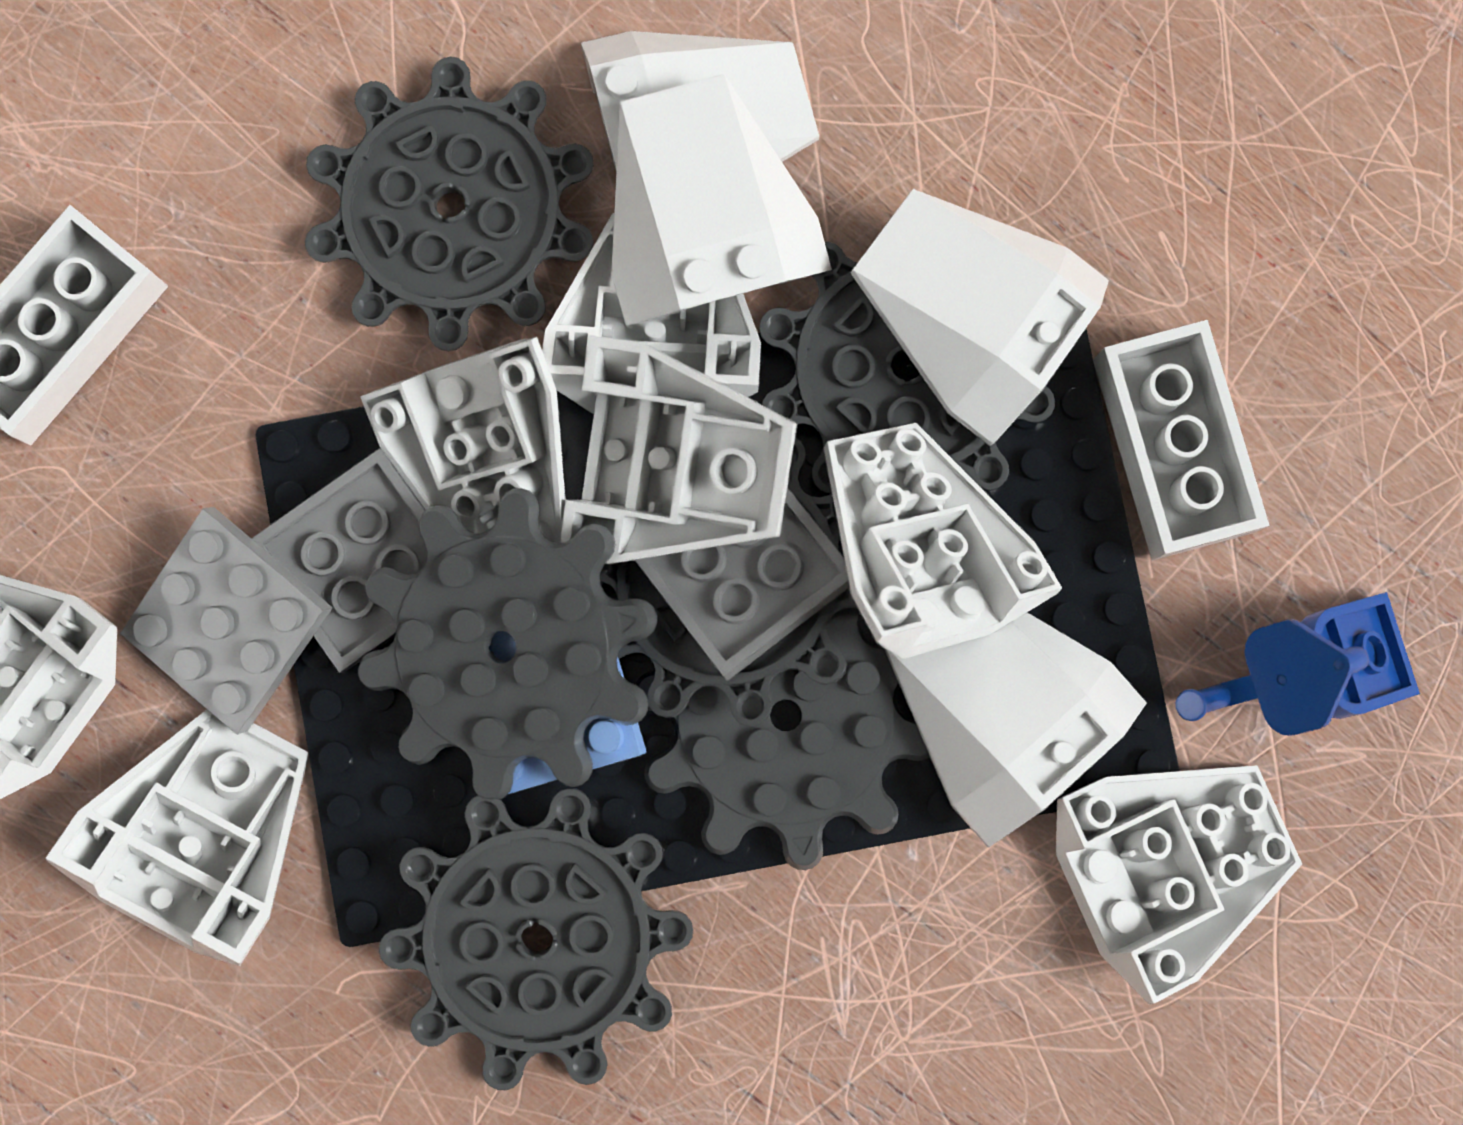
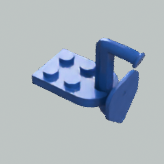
M1385 592L1311 613L1301 622L1289 619L1256 629L1249 635L1245 644V659L1250 675L1200 690L1186 689L1178 695L1175 706L1179 716L1184 720L1197 721L1206 713L1258 699L1268 725L1282 735L1292 736L1323 728L1330 723L1332 717L1344 719L1364 714L1420 694L1388 594Z

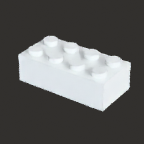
M71 205L67 207L0 284V428L9 436L29 445L35 442L168 287L153 272Z
M1208 320L1104 347L1093 359V363L1152 561L1252 534L1270 526Z

